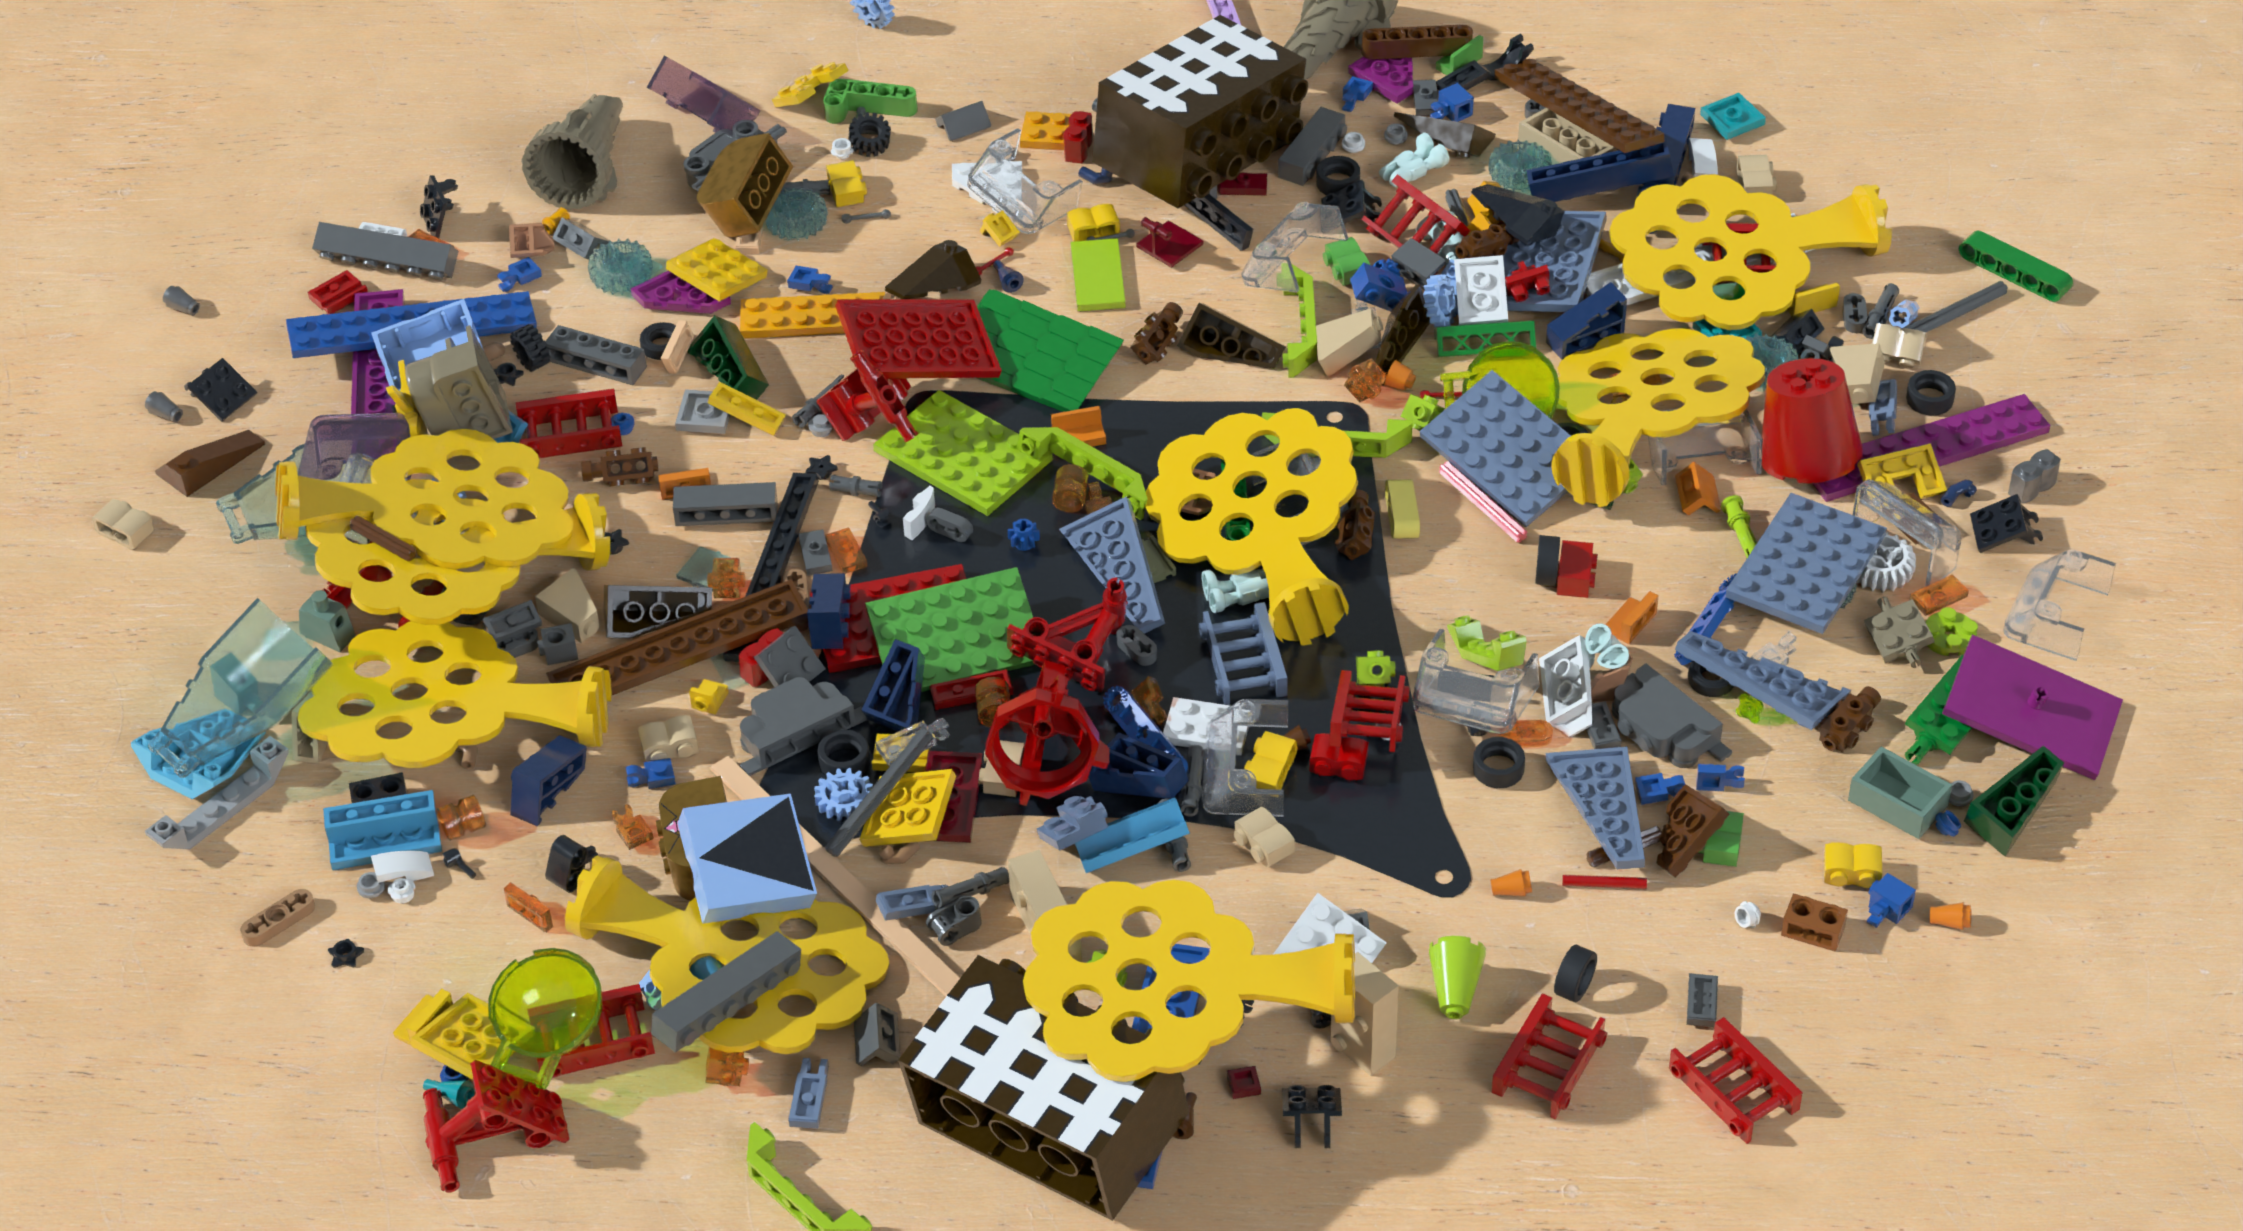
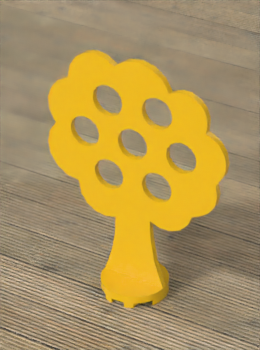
M1710 174L1691 178L1681 187L1663 184L1652 186L1642 191L1636 198L1633 209L1624 211L1613 219L1609 235L1614 247L1625 254L1622 264L1625 279L1632 287L1641 292L1659 296V306L1662 312L1669 318L1679 322H1695L1705 319L1718 328L1740 330L1753 325L1760 317L1775 316L1783 313L1792 305L1795 290L1805 284L1810 274V261L1803 251L1836 247H1860L1867 256H1877L1889 251L1892 240V228L1886 229L1885 222L1888 206L1885 199L1879 200L1880 188L1876 184L1858 185L1853 189L1852 195L1839 202L1808 214L1791 217L1790 208L1778 197L1762 192L1747 193L1739 183L1729 177ZM1685 204H1697L1704 207L1708 211L1709 216L1701 222L1692 223L1681 219L1677 214V209ZM1734 215H1746L1753 218L1759 225L1753 232L1740 234L1730 230L1726 225V220ZM1664 230L1674 234L1678 239V243L1669 249H1657L1648 244L1646 236L1653 231ZM1704 242H1713L1723 246L1727 255L1718 261H1706L1699 258L1694 249ZM1761 253L1773 258L1777 266L1767 273L1753 272L1746 267L1744 259L1752 254ZM1681 269L1691 273L1695 277L1696 282L1689 288L1677 289L1667 285L1663 276L1671 270ZM1722 281H1733L1745 289V295L1737 300H1724L1716 296L1713 292V286Z
M1678 328L1657 331L1646 337L1631 333L1614 334L1598 341L1594 349L1578 351L1565 357L1558 366L1559 378L1553 382L1551 387L1554 401L1567 408V415L1573 421L1583 425L1600 426L1591 434L1580 433L1572 435L1561 444L1553 456L1551 465L1556 484L1559 486L1561 483L1573 495L1574 501L1581 505L1588 502L1598 504V507L1607 506L1609 502L1621 495L1628 484L1631 454L1642 434L1651 437H1671L1689 431L1697 423H1717L1730 420L1742 414L1748 408L1750 402L1749 392L1759 388L1765 381V366L1760 360L1753 358L1754 348L1751 342L1743 337L1734 335L1707 337L1699 331ZM1647 349H1655L1664 353L1652 360H1638L1632 357L1635 353ZM1698 356H1710L1717 359L1714 364L1705 367H1692L1685 364L1689 359ZM1600 368H1616L1621 371L1618 375L1606 379L1590 376L1593 371ZM1655 374H1667L1674 377L1671 382L1662 385H1648L1642 382L1646 377ZM1708 381H1721L1728 384L1726 388L1716 392H1702L1696 389L1699 384ZM1610 393H1625L1631 396L1627 401L1618 404H1606L1599 401L1602 396ZM1664 400H1679L1685 403L1681 408L1673 411H1659L1652 407Z
M1293 408L1277 412L1268 420L1256 414L1239 413L1229 415L1215 422L1204 435L1191 434L1179 437L1165 447L1157 462L1159 475L1149 484L1146 490L1148 500L1145 508L1150 518L1159 524L1157 530L1158 543L1168 558L1179 563H1197L1208 560L1216 570L1232 575L1248 573L1262 565L1269 588V622L1276 637L1282 642V638L1289 641H1300L1301 646L1312 644L1310 639L1324 633L1327 638L1335 633L1334 626L1341 620L1344 613H1346V616L1348 615L1349 606L1341 587L1334 581L1329 580L1316 567L1300 543L1324 537L1334 529L1340 518V508L1355 494L1358 480L1355 468L1351 465L1354 454L1351 439L1344 431L1335 427H1318L1311 413L1303 409ZM1273 435L1280 440L1278 448L1268 456L1255 457L1247 452L1251 441L1259 436ZM1311 453L1320 457L1319 467L1311 474L1296 476L1288 471L1289 463L1301 454ZM1211 457L1220 458L1226 463L1223 472L1213 479L1200 480L1193 475L1195 466L1204 459ZM1254 475L1266 479V488L1255 497L1241 498L1234 493L1237 483L1245 477ZM1290 495H1302L1309 500L1305 511L1295 517H1282L1275 511L1277 504L1283 498ZM1205 498L1212 502L1211 512L1201 520L1187 521L1180 516L1182 507L1193 499ZM1239 517L1247 518L1254 523L1250 534L1243 539L1231 541L1221 536L1222 527L1232 519Z
M456 429L447 431L439 436L417 435L403 440L396 447L395 452L382 455L374 461L370 469L372 483L336 482L298 476L295 461L279 462V465L276 467L277 526H279V539L297 540L299 527L355 516L373 517L372 524L413 545L417 550V554L433 565L442 568L462 569L485 562L501 567H515L529 563L537 557L542 549L556 548L567 543L572 537L573 520L569 513L564 510L568 504L567 486L562 479L553 473L539 469L540 460L538 454L532 448L515 442L497 443L489 435L476 430ZM463 455L475 458L481 465L474 470L463 471L451 467L447 461L454 456ZM512 472L523 475L529 482L522 487L510 488L499 484L495 478L502 473ZM424 473L434 476L438 479L439 484L432 488L421 489L409 485L405 479L412 474ZM462 491H476L486 496L488 501L480 506H466L457 502L454 496ZM428 509L440 512L445 516L446 520L438 525L430 526L417 523L412 519L411 515L419 510ZM509 509H525L533 513L536 519L529 524H514L504 519L502 514ZM481 527L494 533L495 538L486 543H473L463 538L460 533L467 528Z
M429 479L406 480L409 485L421 489L432 488L439 484V482ZM597 493L578 494L574 500L573 507L565 510L573 520L572 537L567 543L559 547L540 550L538 555L578 557L586 571L606 567L610 556V536L604 537L607 513L604 506H599L600 496ZM457 494L454 496L457 502L466 506H480L487 502L479 499H463ZM428 509L415 512L417 515L413 518L417 523L430 526L446 519L440 512ZM354 517L305 525L307 538L318 547L315 553L316 570L324 579L331 583L351 588V599L354 605L370 614L388 615L399 613L412 622L424 625L447 623L461 614H478L490 610L496 606L501 592L511 588L518 581L520 575V565L501 567L482 562L484 567L479 571L461 572L456 569L433 565L423 558H414L411 561H406L376 543H353L344 535L351 530L350 520ZM362 517L373 523V517ZM535 519L527 520V521H522V522H513V523H514V524H529V523L535 521ZM471 527L468 531L461 534L463 538L473 543H486L495 538L494 533L481 527ZM379 565L391 570L394 576L387 581L372 582L361 577L358 572L364 567ZM433 579L443 583L447 589L442 594L426 596L414 591L411 586L418 580Z
M410 621L399 627L396 631L380 628L365 631L354 637L348 646L349 655L334 658L322 664L312 674L310 687L314 697L305 701L298 713V723L302 732L313 739L327 741L330 751L341 759L350 762H371L384 758L391 764L400 767L425 768L438 764L452 756L458 746L477 745L496 737L504 728L505 718L528 720L576 733L580 744L587 747H601L603 744L602 733H607L609 725L607 701L611 702V678L609 670L589 666L584 672L582 681L548 684L514 683L518 675L516 659L509 652L497 648L493 636L486 631L473 627H456L449 622L439 625H424ZM423 646L437 647L443 651L440 658L426 663L415 662L408 657L413 650ZM369 661L385 662L391 667L388 672L377 677L367 678L355 672L358 666ZM461 668H470L481 673L478 680L467 685H456L446 680L449 673ZM410 683L421 684L428 689L425 695L414 700H401L392 695L396 688ZM354 699L369 700L375 705L370 712L360 716H348L339 712V708L344 703ZM443 707H459L467 713L458 722L449 724L438 723L431 719L433 712ZM391 722L407 723L413 728L408 735L398 739L382 738L376 733L381 726Z
M596 856L592 859V869L590 872L585 869L582 870L577 880L575 903L568 901L565 913L566 930L580 938L591 939L601 930L626 935L661 946L662 948L651 958L649 975L653 985L662 992V1007L702 981L693 976L689 970L691 965L702 957L711 956L726 965L776 931L801 948L800 969L798 972L778 983L774 989L768 990L753 1002L757 1007L754 1014L744 1019L726 1018L717 1024L713 1030L699 1037L704 1044L712 1049L727 1053L744 1052L757 1046L780 1054L798 1053L808 1048L814 1041L816 1030H834L850 1025L858 1019L866 1006V990L879 985L885 979L889 970L888 953L881 944L866 936V924L862 916L851 907L837 902H818L815 898L811 908L778 913H754L737 919L702 923L696 897L688 903L685 911L668 905L650 895L622 874L620 862L609 857ZM801 918L813 923L817 931L809 938L793 939L784 935L779 927L786 920ZM744 920L755 925L758 933L752 939L736 941L724 936L720 929L726 922ZM819 955H832L841 959L846 968L840 974L823 976L813 972L808 966V962L813 957ZM789 995H802L811 999L816 1005V1009L807 1016L793 1017L783 1013L778 1007V1002Z
M1173 879L1156 882L1144 889L1128 882L1119 881L1098 884L1084 892L1075 904L1056 906L1044 912L1035 921L1031 931L1033 951L1037 957L1026 969L1023 986L1028 1003L1036 1012L1047 1017L1044 1023L1043 1037L1048 1049L1056 1056L1067 1060L1087 1059L1093 1070L1108 1080L1119 1082L1134 1081L1154 1071L1172 1074L1184 1072L1198 1065L1207 1055L1210 1047L1225 1043L1239 1031L1244 1017V1006L1241 1000H1261L1306 1007L1335 1015V1023H1353V1020H1355L1354 934L1336 933L1334 943L1306 950L1273 955H1253L1255 950L1252 932L1247 925L1233 916L1216 914L1213 900L1204 889L1191 882ZM1135 912H1151L1161 920L1160 928L1154 934L1146 937L1131 936L1122 928L1123 921ZM1083 937H1097L1108 945L1107 953L1095 962H1079L1069 954L1070 946ZM1185 938L1202 939L1211 947L1209 955L1198 963H1181L1171 955L1172 947L1178 941ZM1132 964L1147 965L1153 968L1157 974L1155 981L1150 986L1141 990L1126 989L1116 979L1118 973L1123 968ZM1079 990L1094 991L1103 999L1102 1006L1097 1012L1084 1017L1073 1016L1067 1013L1063 1008V1003L1071 993ZM1182 991L1197 992L1207 1002L1201 1013L1188 1018L1177 1017L1171 1014L1166 1008V1004L1172 995ZM1127 1017L1143 1018L1152 1026L1151 1034L1142 1042L1135 1044H1126L1116 1040L1112 1035V1030L1118 1021Z

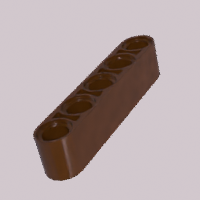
M1468 25L1367 29L1363 32L1361 54L1367 59L1451 56V54L1473 39V29Z

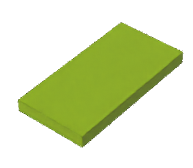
M1118 238L1071 242L1077 312L1126 308Z

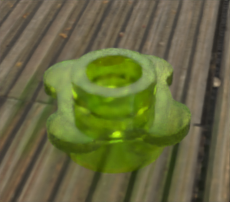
M1741 694L1739 696V707L1736 708L1737 715L1749 719L1751 723H1758L1760 721L1759 714L1764 709L1763 702L1751 695Z

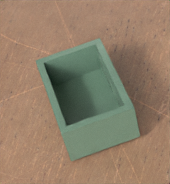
M1881 746L1851 779L1848 801L1920 839L1936 821V815L1940 812L1943 813L1948 807L1952 784Z

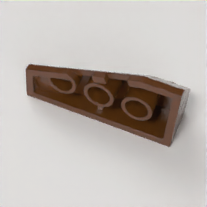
M246 430L184 451L155 470V473L188 497L264 446L265 441L252 431Z

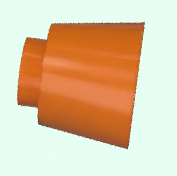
M1395 360L1388 371L1385 385L1401 390L1411 389L1416 380V375L1413 374L1412 369Z

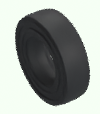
M659 322L646 327L641 332L639 339L640 347L644 349L645 356L661 360V356L668 343L657 345L652 342L661 337L671 338L676 325Z
M1695 661L1691 662L1688 670V681L1692 689L1697 693L1708 697H1719L1726 695L1733 689L1734 686L1723 678L1716 681L1705 679L1702 673L1707 671V669Z

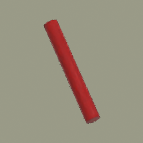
M1562 875V886L1647 889V878Z

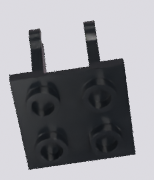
M430 175L428 185L424 187L425 198L424 203L420 205V216L424 219L427 231L430 232L433 240L439 241L445 212L453 209L454 206L451 203L452 200L445 198L444 195L456 191L458 185L456 180L453 179L437 182L435 176Z
M1363 180L1351 183L1343 189L1321 198L1323 231L1327 232L1355 218L1362 220L1364 215L1372 222H1375V218H1378L1381 213L1373 211L1375 210L1373 203H1377L1381 207V198L1369 193L1365 189Z
M221 358L210 368L204 369L199 377L184 385L185 390H190V395L192 397L196 396L221 422L257 394V391L224 358Z
M2018 494L1970 513L1977 548L1980 553L2016 538L2025 540L2030 544H2035L2034 537H2037L2039 541L2043 540L2042 532L2034 530L2030 526L2029 519H2033L2035 523H2038V514L2030 512L2021 504Z
M1292 1085L1288 1088H1282L1283 1116H1294L1295 1148H1301V1114L1324 1113V1148H1330V1116H1342L1341 1088H1335L1332 1085H1321L1318 1088Z

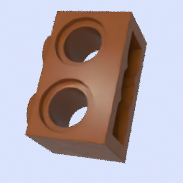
M1793 893L1783 918L1781 936L1836 952L1845 929L1848 909Z

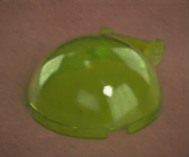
M1505 341L1493 344L1478 353L1479 355L1472 361L1467 371L1440 374V381L1444 385L1445 409L1455 402L1453 381L1464 380L1463 395L1491 370L1550 419L1553 417L1559 402L1560 385L1552 362L1543 353L1538 351L1536 347L1522 342Z
M558 948L534 950V955L520 962L516 959L512 961L499 974L488 998L489 1019L496 1035L501 1040L491 1066L513 1074L525 1081L535 1083L537 1088L543 1090L548 1087L561 1056L577 1049L591 1036L598 1024L603 1008L602 987L592 965L580 955ZM512 1050L524 1056L545 1059L540 1071L536 1072L508 1064L507 1061Z

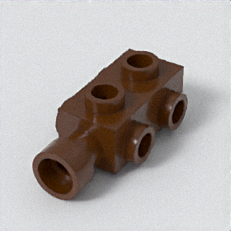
M1491 224L1486 230H1474L1470 235L1463 237L1460 245L1456 246L1455 252L1459 259L1501 256L1506 253L1508 245L1518 243L1520 240L1508 233L1505 227L1502 228L1500 225Z
M1169 302L1161 312L1157 314L1155 312L1151 313L1144 321L1146 323L1145 326L1134 335L1135 340L1130 348L1145 365L1154 360L1156 362L1162 360L1167 354L1166 346L1172 345L1178 337L1175 333L1178 327L1174 323H1177L1183 315V310L1178 304Z
M646 447L631 449V454L621 455V450L606 451V457H601V462L592 463L591 461L581 462L583 482L594 481V478L603 477V482H609V487L624 485V480L634 479L635 484L650 482L649 477H655L654 472L659 471L657 456L652 457V452H646ZM639 461H643L646 465L642 471L636 468V464ZM613 464L620 466V471L616 474L611 471Z
M1363 490L1355 491V494L1347 503L1349 509L1342 513V519L1337 524L1340 535L1339 539L1335 541V546L1340 553H1343L1351 560L1366 554L1372 545L1375 512L1368 506L1369 496Z
M1866 686L1857 696L1850 693L1844 701L1840 700L1836 704L1829 718L1825 717L1821 721L1818 728L1820 732L1819 740L1822 741L1826 749L1830 751L1837 749L1842 753L1847 747L1852 749L1859 740V733L1862 730L1867 732L1874 722L1872 717L1873 709L1881 702V695L1876 689Z

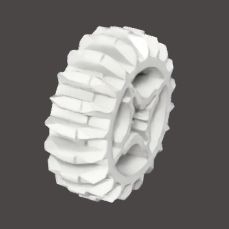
M1887 531L1886 536L1856 581V584L1861 583L1862 589L1871 587L1872 592L1875 589H1881L1883 593L1886 589L1894 592L1896 587L1903 588L1905 583H1909L1916 568V557L1912 546L1907 545L1905 539L1899 540L1898 534L1890 536Z

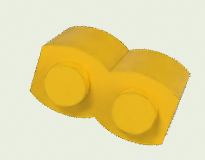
M854 160L826 165L827 179L830 181V190L836 207L864 203L867 187L865 181H861L862 172L860 166H856Z
M1099 204L1090 209L1076 208L1067 212V226L1073 241H1086L1090 236L1098 238L1120 233V221L1112 204Z
M1268 731L1264 732L1262 738L1258 737L1253 750L1256 754L1252 761H1247L1244 767L1243 775L1246 776L1247 785L1278 795L1297 753L1296 740Z
M1842 842L1825 844L1824 883L1837 887L1854 884L1870 888L1876 880L1880 881L1882 879L1881 846L1874 844H1858L1853 846Z

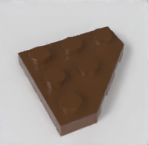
M1686 784L1667 805L1666 814L1669 815L1668 824L1663 825V836L1660 841L1664 847L1663 852L1658 854L1656 861L1663 870L1675 878L1687 868L1690 860L1705 847L1707 840L1716 830L1722 827L1725 819L1730 815L1723 807Z

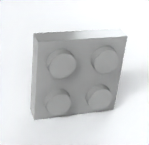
M685 389L675 422L676 431L725 434L730 414L707 403L713 391Z

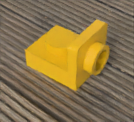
M1003 210L997 214L991 213L986 216L982 221L983 225L980 229L982 235L988 232L999 247L1016 238L1020 233Z
M703 679L699 688L691 687L689 691L691 708L716 715L729 693L728 685Z

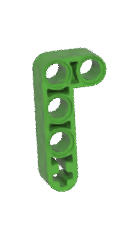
M836 79L829 84L823 100L825 119L832 124L843 122L848 111H856L858 107H864L866 112L869 113L874 112L902 117L913 116L918 111L916 90L913 87Z

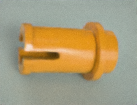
M561 207L550 217L543 218L542 224L549 234H554L561 218L570 219L569 212Z

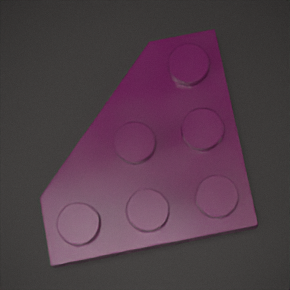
M1362 57L1348 66V74L1372 81L1375 91L1396 104L1413 94L1412 58L1367 59Z
M666 271L631 288L632 297L645 309L711 314L731 304L730 296L717 301L670 271Z

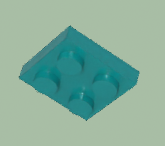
M1739 92L1703 106L1700 110V115L1726 140L1765 125L1766 117Z

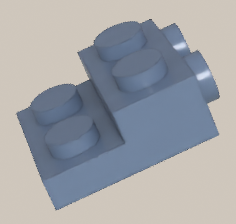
M1073 796L1066 799L1063 805L1057 807L1060 817L1046 820L1043 826L1037 828L1040 839L1060 851L1108 828L1105 820L1107 812L1101 802L1095 804L1090 796L1087 798Z

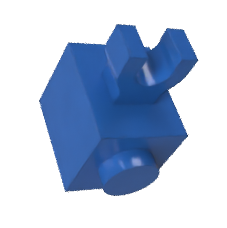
M1458 83L1439 91L1438 102L1431 104V108L1435 113L1430 114V118L1443 119L1446 116L1455 122L1466 119L1473 115L1474 97Z
M1889 873L1880 881L1876 880L1868 892L1870 895L1869 913L1872 915L1867 919V923L1877 928L1883 919L1887 918L1897 924L1913 908L1916 890Z

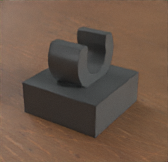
M1809 335L1805 336L1802 342L1805 350L1801 354V359L1815 356V359L1829 360L1831 356L1829 345Z

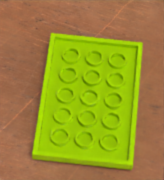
M940 390L907 416L914 429L918 432L917 436H914L908 442H904L894 426L873 444L874 452L986 516H989L1053 460V453L1047 451L1040 459L1035 460L1017 450L1018 433Z

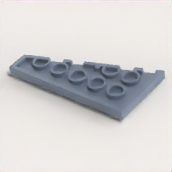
M1127 497L1059 529L1105 588H1107V582L1111 578L1117 577L1118 583L1120 579L1124 582V590L1126 591L1128 602L1126 615L1135 627L1146 633L1165 624L1132 504Z
M1692 631L1680 639L1675 648L1676 651L1683 654L1687 659L1695 661L1709 672L1717 674L1731 685L1739 687L1753 698L1761 700L1774 708L1778 713L1788 716L1800 726L1810 730L1830 715L1836 704L1840 700L1844 701L1851 693V690L1842 687L1841 691L1827 686L1828 681L1820 678L1818 681L1804 678V674L1801 671L1762 657L1761 661L1747 657L1748 652L1738 649L1736 652L1725 649L1721 642Z
M1615 747L1546 753L1547 764L1616 869L1645 867L1628 748Z

